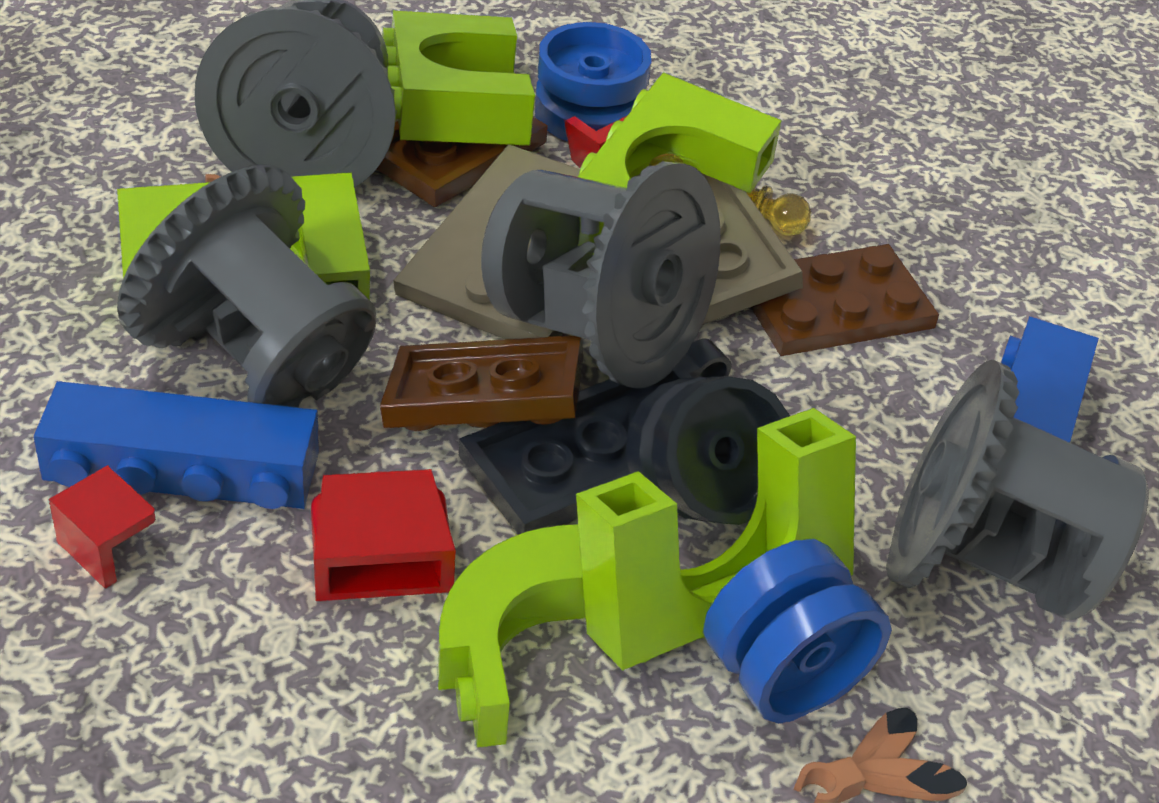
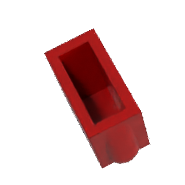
M432 469L323 475L321 494L315 496L311 502L316 601L449 593L454 585L456 549L450 533L446 498L442 490L436 486Z

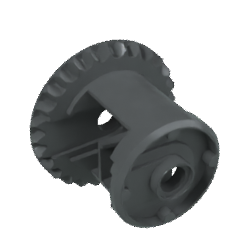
M290 0L279 8L271 6L263 11L250 12L241 19L231 22L206 50L200 62L195 81L196 113L201 130L212 151L231 172L256 165H271L281 168L291 177L352 172L354 188L370 177L381 164L394 135L397 114L394 102L395 90L391 88L388 79V53L384 39L370 17L357 6L345 0Z
M662 161L656 166L646 167L641 171L640 176H634L628 180L627 188L546 170L529 171L518 177L504 191L489 217L481 251V270L487 296L494 308L503 316L590 340L589 352L591 356L597 360L599 370L607 374L611 381L631 388H645L654 385L670 374L672 369L687 354L706 317L715 288L720 259L721 234L716 199L711 186L700 171L690 165L677 162ZM579 217H581V232L583 234L598 233L599 221L604 222L601 234L594 237L595 243L586 242L578 246L580 234Z
M271 165L249 166L223 175L205 185L178 205L153 230L134 256L123 278L117 301L118 318L122 327L143 345H154L157 348H166L169 345L181 346L189 338L197 340L205 332H208L248 372L245 383L249 386L248 402L299 408L304 398L312 396L315 400H318L331 392L357 365L373 338L376 327V309L373 303L350 283L339 282L327 285L290 249L300 239L298 229L304 224L303 211L305 210V200L302 198L301 187L283 169Z
M988 360L968 377L955 394L937 423L918 460L898 510L886 564L887 576L892 582L906 588L918 586L923 577H929L934 564H941L942 558L946 554L1035 594L1038 606L1066 620L1078 619L1092 612L1103 602L1120 579L1130 561L1141 535L1147 514L1149 489L1145 474L1140 467L1114 455L1100 457L1014 418L1018 409L1015 403L1019 395L1017 388L1018 380L1009 366L996 360Z

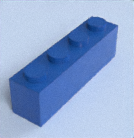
M1029 316L1022 338L1010 335L1001 360L1002 364L1010 367L1018 380L1017 388L1019 395L1015 401L1018 409L1014 418L1070 443L1099 338Z
M62 381L56 382L33 436L42 480L55 481L70 487L108 465L138 494L155 492L189 496L194 500L203 502L218 499L254 503L267 509H277L280 507L305 509L319 454L318 411L315 409Z

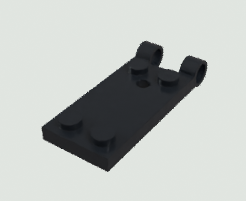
M710 339L696 340L691 344L687 354L672 369V372L654 385L645 388H631L608 379L579 391L575 418H564L551 424H536L530 420L499 422L459 438V457L518 535L540 528L564 525L578 519L577 493L630 474L626 459L628 427L640 403L660 385L678 379L729 376L732 367L731 361Z

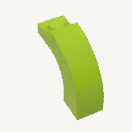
M578 524L540 528L513 536L494 545L467 566L449 591L440 617L437 670L438 690L456 689L460 722L473 721L477 747L505 745L507 741L510 702L501 659V652L506 644L520 632L538 624L586 618Z

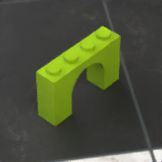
M393 10L392 28L383 27L382 37L388 53V79L391 88L395 90L394 102L395 110L397 111L396 120H398L400 140L530 146L535 93L529 74L514 73L517 33L512 17Z
M663 72L649 90L643 89L640 91L634 101L631 112L624 121L617 120L612 125L606 142L597 153L591 152L587 155L580 168L578 177L627 188L628 180L641 174V171L646 167L656 166L662 161L677 162L690 165L700 171V173L751 193L774 161L782 120ZM579 217L580 234L578 246L586 242L595 243L594 237L601 234L604 222L599 221L598 233L588 235L581 232V217Z
M352 172L293 176L294 181L302 189L305 210L303 211L304 224L298 229L300 239L290 249L327 285L339 282L350 283L370 300V267ZM210 182L117 189L123 278L134 256L153 230L178 205Z
M815 408L757 428L758 496L752 517L743 533L729 549L714 560L695 568L680 569L677 503L639 471L577 493L587 635L622 671L637 664L647 662L656 656L697 639L704 638L703 628L706 614L720 590L742 568L769 550L794 540L816 539L828 545L850 570V574L853 575L855 435Z

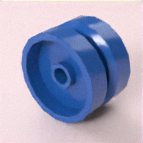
M572 23L562 25L548 32L539 44V80L536 84L535 97L536 119L548 125L547 131L559 139L568 141L564 122L573 116L595 131L627 116L632 110L637 95L649 85L652 64L651 50L642 38L627 29L607 23Z
M816 539L791 541L767 551L742 568L720 590L707 611L703 634L708 645L729 672L739 675L738 680L744 693L765 720L778 724L794 721L835 702L848 693L871 671L885 651L892 632L889 616L866 590L853 584L850 570L833 550Z

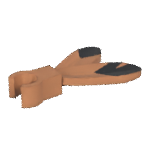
M898 708L886 712L877 720L852 757H846L830 763L811 762L806 764L801 769L793 790L801 792L802 788L809 784L823 787L828 793L818 792L814 803H841L859 795L863 788L892 796L928 801H944L963 793L967 786V780L960 772L942 763L900 758L916 735L918 719L912 710Z

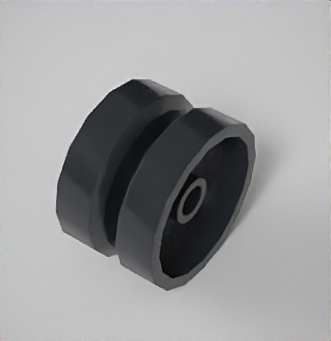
M729 376L710 378L688 377L662 384L640 403L628 427L626 459L630 474L639 471L677 503L678 518L733 525L746 523L752 517L758 496L757 428L784 419L790 415L775 393L751 379Z

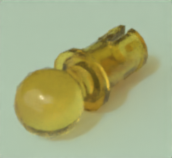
M767 185L763 186L762 189L754 188L751 193L746 192L763 217L770 220L771 225L778 233L784 236H795L802 233L808 227L811 221V208L804 197L796 193H786L777 199H773V189Z

